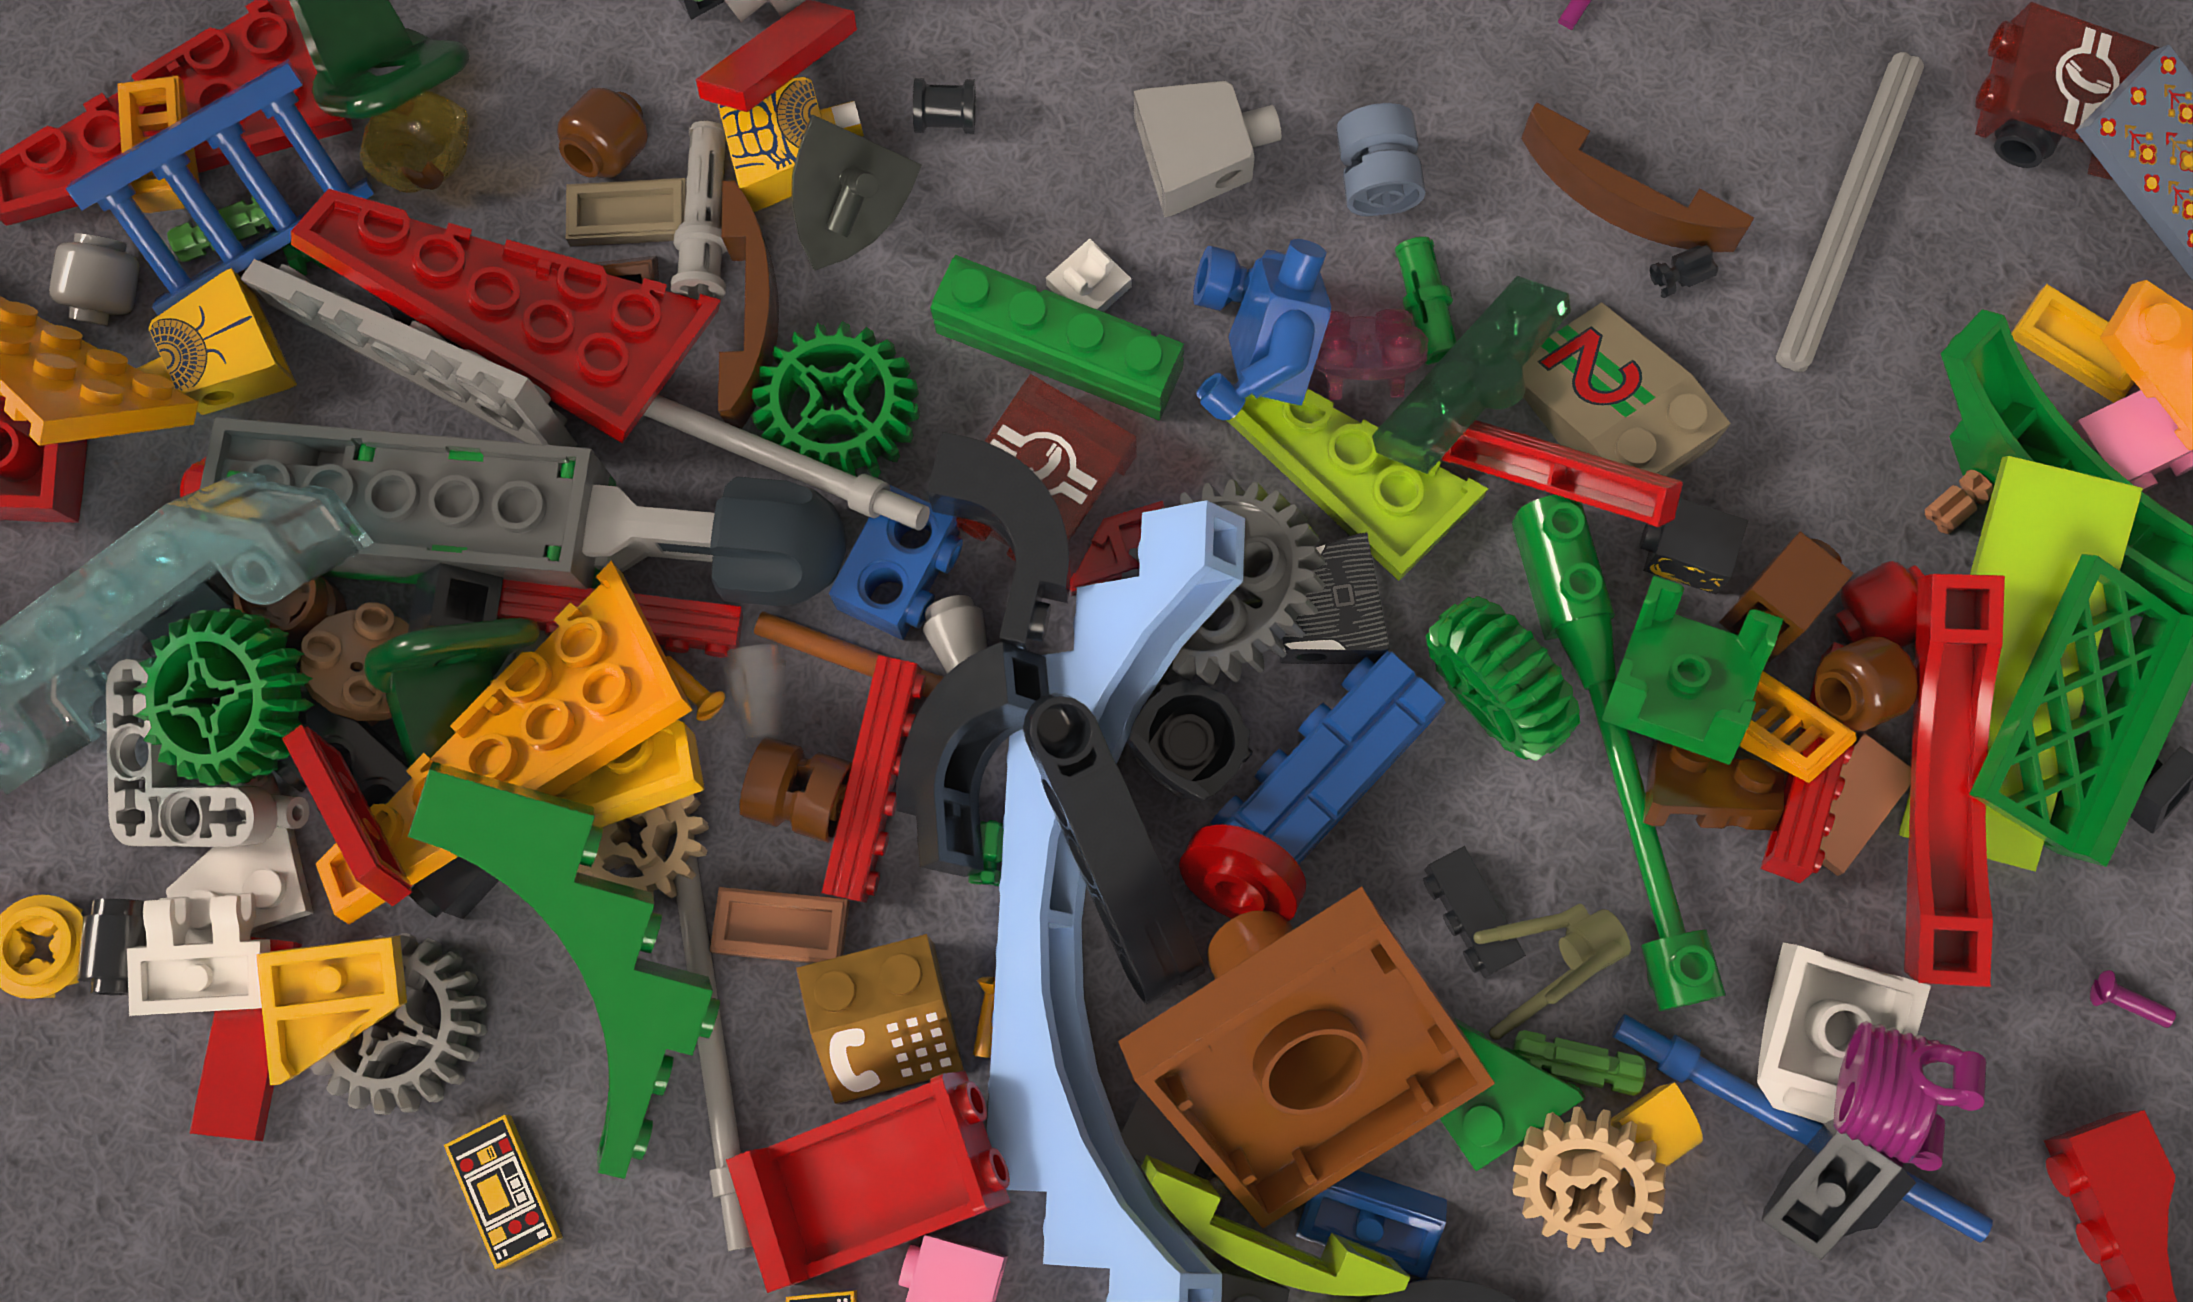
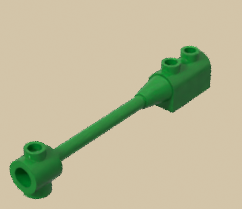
M1555 494L1537 499L1518 510L1512 522V527L1544 640L1559 639L1584 689L1589 690L1660 938L1641 945L1647 967V979L1654 991L1659 1011H1665L1726 996L1707 929L1686 933L1656 826L1643 823L1646 792L1628 730L1601 720L1616 680L1612 619L1615 614L1581 502Z

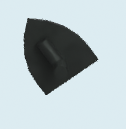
M811 115L800 142L792 172V210L799 241L814 271L844 261L873 243L898 216L911 193L922 166L920 163L815 115Z

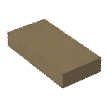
M686 178L566 184V241L570 247L674 241L675 230L684 222Z

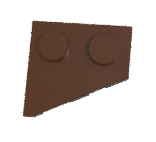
M1655 740L1649 755L1643 823L1651 826H1664L1670 814L1698 815L1696 822L1700 828L1724 829L1727 826H1738L1746 830H1775L1784 812L1783 773L1774 771L1766 764L1757 760L1733 758L1731 764L1728 765L1660 740Z

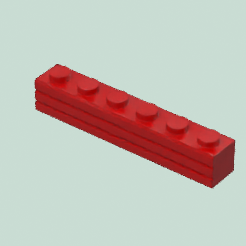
M1468 417L1448 423L1442 461L1475 469L1636 519L1655 527H1660L1675 520L1683 481Z
M503 579L497 619L529 618L538 624L541 631H545V635L550 636L559 627L554 619L570 602L575 607H578L595 589H579ZM633 593L659 645H665L666 650L687 653L689 648L705 650L704 653L706 655L719 658L728 657L729 652L738 653L744 616L741 606Z
M1833 642L1821 656L1820 662L1828 653L1844 647V645ZM1814 678L1808 701L1821 709L1815 696ZM1800 728L1798 737L1806 730ZM1819 736L1800 754L1807 758L1826 739ZM1855 742L1810 783L1789 772L1787 773L1784 784V812L1775 830H1771L1760 869L1799 884L1812 873L1817 874L1825 858V851L1820 849L1822 838L1829 835L1835 821V814L1830 812L1833 800H1838L1845 784V778L1840 776L1842 765H1847L1851 759Z
M881 655L877 657L822 888V893L867 903L868 896H875L877 892L880 872H876L875 868L878 855H885L889 842V832H884L887 817H893L896 811V792L893 791L905 740L917 714H912L915 698H922L926 684V675L921 674L922 668L917 663Z

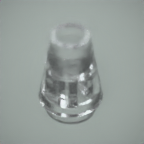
M778 644L754 645L727 651L729 666L724 667L723 671L742 727L745 729L746 739L784 734L782 721H784L786 659H780Z

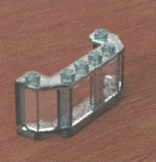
M245 471L237 473L165 504L1 625L0 788L4 793L8 795L88 747L107 733L106 719L97 724L92 712L95 701L106 694L108 677L96 661L215 574L220 572L233 590L243 599L254 604L267 605L283 599L299 587L336 566L346 563L372 545L374 542L335 491L314 485L299 488L266 481L265 475Z

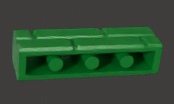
M958 255L952 258L930 307L932 317L935 319L934 326L937 334L1160 421L1183 370L1184 343L1161 334L1156 337L1152 336L1151 330L1048 290L1039 292L1035 285Z

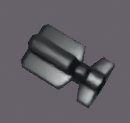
M1698 245L1672 256V268L1666 263L1661 264L1658 262L1652 264L1649 270L1650 278L1654 285L1658 284L1660 287L1666 285V288L1661 289V297L1666 298L1676 293L1677 281L1682 287H1691L1716 276L1719 268L1713 260V250L1707 245Z

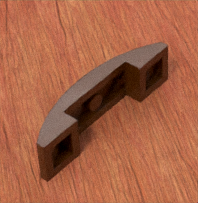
M1536 102L1530 112L1521 139L1541 169L1573 200L1610 224L1650 241L1687 250L1698 245H1707L1713 252L1735 251L1755 217L1700 188L1687 208L1582 152L1590 130Z
M723 181L721 237L731 260L745 261L744 351L719 352L718 411L725 423L742 429L756 407L752 399L753 389L765 386L759 377L760 366L772 367L774 360L772 352L778 338L779 299L771 255L755 214L735 181Z

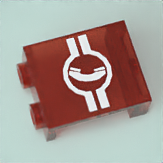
M2030 2L2010 22L2003 21L1996 29L1990 41L1988 55L1993 57L1990 74L1982 83L1975 101V107L1981 110L1975 135L1987 138L2011 117L2085 143L2075 130L2153 50L2160 47ZM2092 153L2087 174L2113 180Z
M1032 374L1029 375L985 439V442L1015 456L1039 477L1058 506L1068 542L1115 472L1124 476L1137 456L1135 435ZM956 517L958 527L973 538L985 542L990 535L1010 547L990 527L977 521ZM1009 548L1006 553L1016 563L1014 553Z

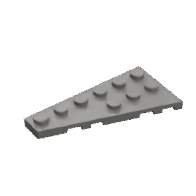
M254 259L241 277V280L264 303L516 439L530 444L576 447V441L564 427L568 420L560 412L548 405L551 397L544 390L533 384L529 378L488 361L469 349L463 350L447 343L440 335L427 326L416 321H412L410 326L359 305L338 292H330L320 288L304 275L285 264H281L277 269Z

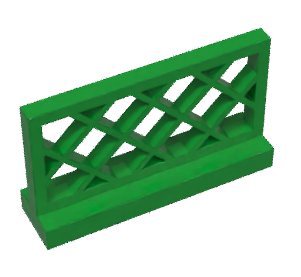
M2082 554L1969 795L2044 840L2043 846L2060 855L2107 867L2192 685L2193 616L2179 613L2101 557ZM2097 581L2103 584L2107 611L2092 617L2089 598ZM2144 612L2145 615L2133 638L2130 617ZM2110 626L2114 655L2099 661L2095 632ZM2075 642L2079 671L2063 677L2061 658L2067 645ZM2117 671V675L2105 698L2102 677ZM2082 686L2087 714L2071 721L2066 693ZM2047 702L2052 730L2035 737L2032 720L2039 705ZM2090 730L2077 758L2074 737ZM2054 746L2059 773L2042 780L2038 753ZM2019 762L2024 790L2006 797L1999 790L2010 767ZM2062 790L2049 820L2046 797Z

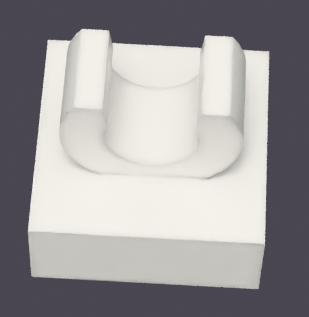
M1089 238L1046 277V285L1058 295L1104 312L1132 287V278Z

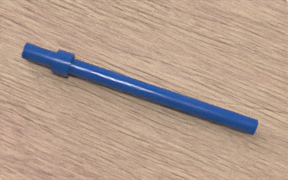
M1626 1014L1622 1015L1613 1031V1038L1658 1062L1656 1067L1658 1071L1680 1083H1683L1686 1079L1692 1081L1804 1145H1807L1823 1126L1820 1122L1773 1108L1761 1089L1700 1056L1701 1048L1678 1035H1674L1669 1039ZM1907 1172L1916 1184L1902 1200L1979 1243L1986 1239L1993 1224V1220L1990 1217Z

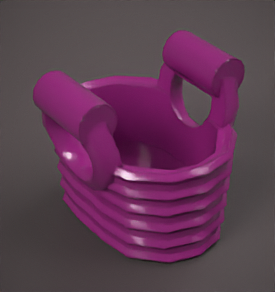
M1868 1021L1862 1022L1855 1030L1848 1044L1840 1068L1833 1126L1840 1134L1846 1133L1852 1141L1858 1139L1864 1146L1872 1145L1876 1151H1884L1885 1155L1891 1158L1896 1157L1900 1162L1913 1163L1918 1168L1926 1171L1938 1170L1943 1164L1946 1123L1940 1115L1936 1114L1937 1106H1958L1968 1111L1978 1110L1983 1107L1985 1102L1986 1059L1977 1052H1964L1955 1046L1941 1044L1939 1040H1927L1925 1036H1914L1907 1031L1900 1033L1894 1027L1886 1029L1881 1024L1873 1025ZM1937 1062L1953 1065L1952 1089L1943 1088L1929 1081L1924 1075L1923 1067Z

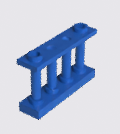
M289 59L75 179L66 187V190L81 211L96 202L103 212L110 209L168 291L156 297L152 306L157 315H160L222 272L232 268L238 273L249 267L254 259L259 261L291 242V230L309 211L307 210L296 217L242 138L241 134L245 132V129L239 121L261 109L267 119L272 116L274 117L324 193L329 188L365 199L374 195L373 186L367 177L351 186L347 184L295 106L299 99L294 90L303 85V80ZM207 140L212 149L218 147L221 149L275 228L245 247L241 245L186 166L191 161L185 152ZM151 171L158 180L165 178L222 259L189 278L132 198L136 191L130 183Z

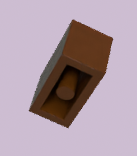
M1800 531L1764 568L1719 623L1731 633L1739 635L1750 610H1759L1783 618L1775 646L1768 659L1770 663L1806 631L1854 573L1842 564L1840 555L1830 545L1818 539H1810Z

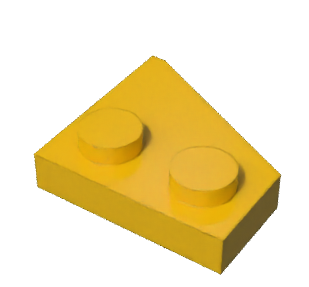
M400 935L256 954L270 1085L282 1084L293 1079L407 1003Z

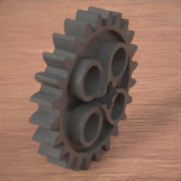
M1229 479L1222 496L1210 483H1205L1201 501L1208 500L1245 518L1243 582L1239 587L1246 594L1262 601L1263 604L1260 608L1254 609L1231 593L1182 646L1166 670L1168 672L1173 668L1183 679L1191 680L1197 672L1204 681L1214 685L1221 668L1231 680L1237 682L1240 680L1242 663L1248 662L1261 673L1264 671L1263 653L1270 649L1282 658L1287 655L1281 641L1286 633L1299 638H1303L1305 635L1303 629L1295 622L1298 615H1315L1318 612V609L1306 595L1307 593L1323 590L1325 587V583L1313 572V570L1325 564V558L1313 547L1320 539L1306 523L1308 519L1295 504L1290 505L1277 490L1268 494L1255 481L1245 492L1234 479ZM1186 492L1180 494L1181 505L1195 503ZM1138 548L1130 549L1129 554L1140 564ZM1272 562L1270 568L1263 575L1256 577L1264 565ZM1140 565L1139 569L1122 573L1121 578L1138 577ZM1234 614L1230 623L1218 630L1221 622L1226 617Z

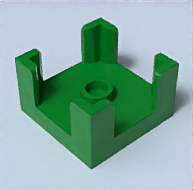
M1653 575L1601 720L1730 765L1749 727L1756 701H1753L1762 671L1775 646L1783 618L1759 610H1750L1739 635L1676 615L1675 613L1683 595L1684 587L1678 583Z

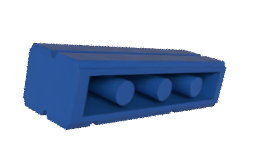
M1387 651L1376 663L1365 657L1342 682L1341 686L1348 693L1333 709L1324 702L1320 704L1298 729L1305 739L1289 756L1281 748L1278 749L1255 774L1254 777L1261 783L1258 789L1245 802L1237 795L1232 797L1215 815L1210 824L1233 825L1255 831L1284 848L1299 865L1440 714L1446 704L1444 698L1422 678H1418L1414 671L1394 653Z

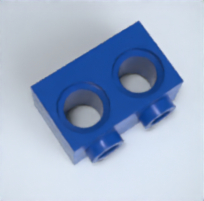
M890 485L892 492L929 507V519L923 528L931 532L929 541L917 549L905 548L900 545V540L907 531L914 528L883 515L877 518L869 517L836 578L829 595L837 610L904 640L911 626L919 629L926 621L924 613L934 603L935 595L929 591L939 571L948 574L954 567L963 546V539L958 538L960 531L955 516L933 512L929 502ZM895 582L903 586L900 596L892 603L877 604L871 601L873 591L882 583Z

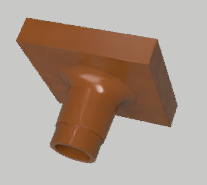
M1362 886L1295 929L1279 913L1267 910L1251 911L1231 919L1216 932L1208 947L1207 961L1215 980L1118 1041L1134 1081L1262 1228L1267 1227L1495 1084L1473 1046Z

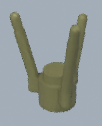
M1579 903L1559 914L1497 926L1496 928L1478 931L1474 934V941L1477 944H1485L1566 928V936L1559 939V949L1563 959L1571 969L1492 1027L1489 1036L1493 1040L1502 1038L1549 1003H1557L1595 973L1630 954L1631 946L1627 932L1613 913L1609 910L1601 909L1589 915L1584 905Z

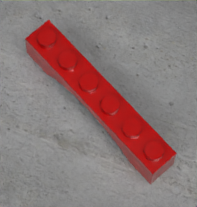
M1929 574L1918 577L1915 668L1917 670L1919 688L1913 705L1904 972L1915 981H1918V983L1976 987L1991 986L1993 916L1987 865L1986 805L1969 794L1988 755L1992 701L2003 644L2005 576Z
M2145 1110L2118 1112L2044 1140L2051 1156L2046 1159L2048 1175L2059 1193L2065 1197H2070L2081 1223L2076 1225L2078 1241L2088 1258L2092 1262L2101 1265L2112 1289L2106 1294L2107 1302H2178L2174 1293L2167 1251L2168 1213L2176 1175Z

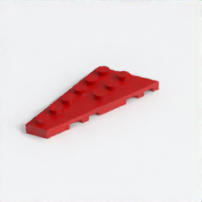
M254 0L245 6L249 12L248 14L221 30L209 27L131 75L134 81L179 76L184 84L188 115L289 59L303 80V85L294 90L299 99L295 106L317 139L353 130L351 118L330 116L323 112L315 102L312 86L318 72L313 65L289 0ZM118 92L109 98L100 93L83 104L86 112L59 128L47 125L0 154V221L4 225L9 226L78 206L66 190V187L75 179L122 153ZM167 103L139 107L140 114L167 111ZM261 109L239 121L245 129L241 136L255 157L293 147L274 117L272 116L267 119ZM164 129L145 131L143 135L144 137H151ZM207 140L194 147L198 173L230 164L219 147L212 149Z
M329 188L291 230V245L460 347L469 349L488 361L529 378L533 384L544 390L551 397L552 402L621 443L630 434L718 313L721 299L700 294L697 300L666 291L667 284L646 278L640 284L607 274L601 265L506 239L505 245L474 237L472 236V229L448 222L447 228H442L409 218L406 210Z

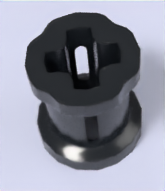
M924 78L914 79L913 127L915 133H924L927 127L963 128L965 134L975 133V79H966L963 85L927 84Z

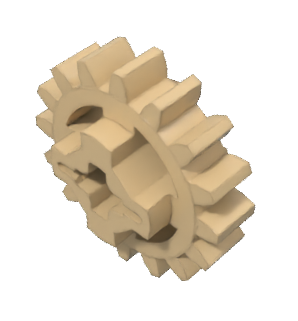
M693 794L629 817L633 822L644 828L640 832L641 839L644 842L641 845L647 856L628 844L632 838L628 830L630 825L626 819L604 826L592 867L579 864L577 872L652 892L653 899V891L657 889L670 898H674L677 896L676 887L673 882L676 875L679 874L688 879H693L696 876L693 869L686 864L689 856H706L708 851L703 845L694 840V835L709 829L708 822L702 817L690 816L701 805V802ZM677 832L674 849L667 859L665 852L669 837ZM625 864L637 866L644 876L626 878L616 876L609 871L613 868L619 869Z
M1581 1106L1573 1107L1571 1122L1566 1123L1555 1113L1551 1112L1546 1115L1544 1130L1542 1131L1530 1126L1526 1131L1523 1147H1518L1513 1166V1171L1516 1172L1512 1189L1513 1194L1525 1197L1522 1214L1526 1219L1538 1216L1544 1218L1542 1228L1544 1236L1549 1237L1558 1230L1568 1233V1248L1575 1249L1580 1243L1581 1238L1591 1239L1592 1245L1597 1252H1604L1606 1238L1614 1237L1617 1242L1626 1248L1632 1244L1633 1229L1635 1228L1640 1232L1649 1234L1653 1227L1654 1213L1662 1214L1666 1166L1663 1163L1655 1162L1656 1143L1653 1140L1636 1143L1637 1124L1633 1121L1624 1124L1620 1129L1611 1126V1112L1609 1110L1603 1109L1598 1115L1597 1121H1589L1586 1119ZM1631 1177L1633 1179L1635 1188L1630 1185Z

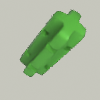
M251 196L253 203L248 205L244 200L218 209V212L239 241L259 234L258 227L262 225L267 230L274 228L253 196ZM190 221L173 227L167 232L169 244L182 262H190L206 255L205 248L210 246L215 251L198 225L193 226Z
M1526 1030L1519 1031L1514 1040L1513 1051L1531 1060L1530 1063L1540 1069L1549 1070V1074L1558 1079L1597 1088H1603L1604 1083L1612 1084L1611 1091L1632 1096L1639 1094L1643 1087L1646 1067L1645 1060L1640 1056L1617 1052L1616 1056L1612 1057L1608 1056L1609 1049L1557 1037L1554 1038L1553 1043L1545 1041L1546 1035Z

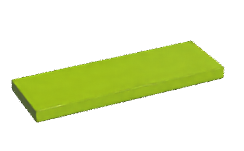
M2012 456L2002 457L1970 575L2005 576L2003 644L1992 701L1988 753L2081 555H2097L2120 571L2143 488ZM2097 581L2089 598L2092 617L2107 611L2103 584ZM2103 629L2095 632L2097 651ZM2075 642L2067 645L2061 658L2063 677L2079 671ZM2082 686L2066 693L2071 721L2078 718L2084 701ZM2047 702L2039 705L2032 720L2035 737L2052 730ZM2053 746L2038 753L2042 780L2058 774L2055 747ZM2019 762L2010 767L1999 790L2006 797L2024 790ZM2058 792L2046 797L2049 820L2052 816ZM1910 793L1898 834L1909 838ZM1986 805L1987 859L2036 872L2044 840Z

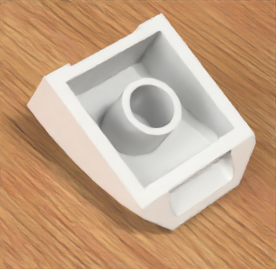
M1783 942L1767 1007L1757 1083L1771 1106L1775 1109L1824 1124L1834 1119L1840 1068L1855 1030L1862 1022L1868 1021L1873 1025L1881 1024L1886 1029L1894 1027L1900 1033L1907 1031L1917 1036L1931 985L1879 972L1826 956L1819 951Z

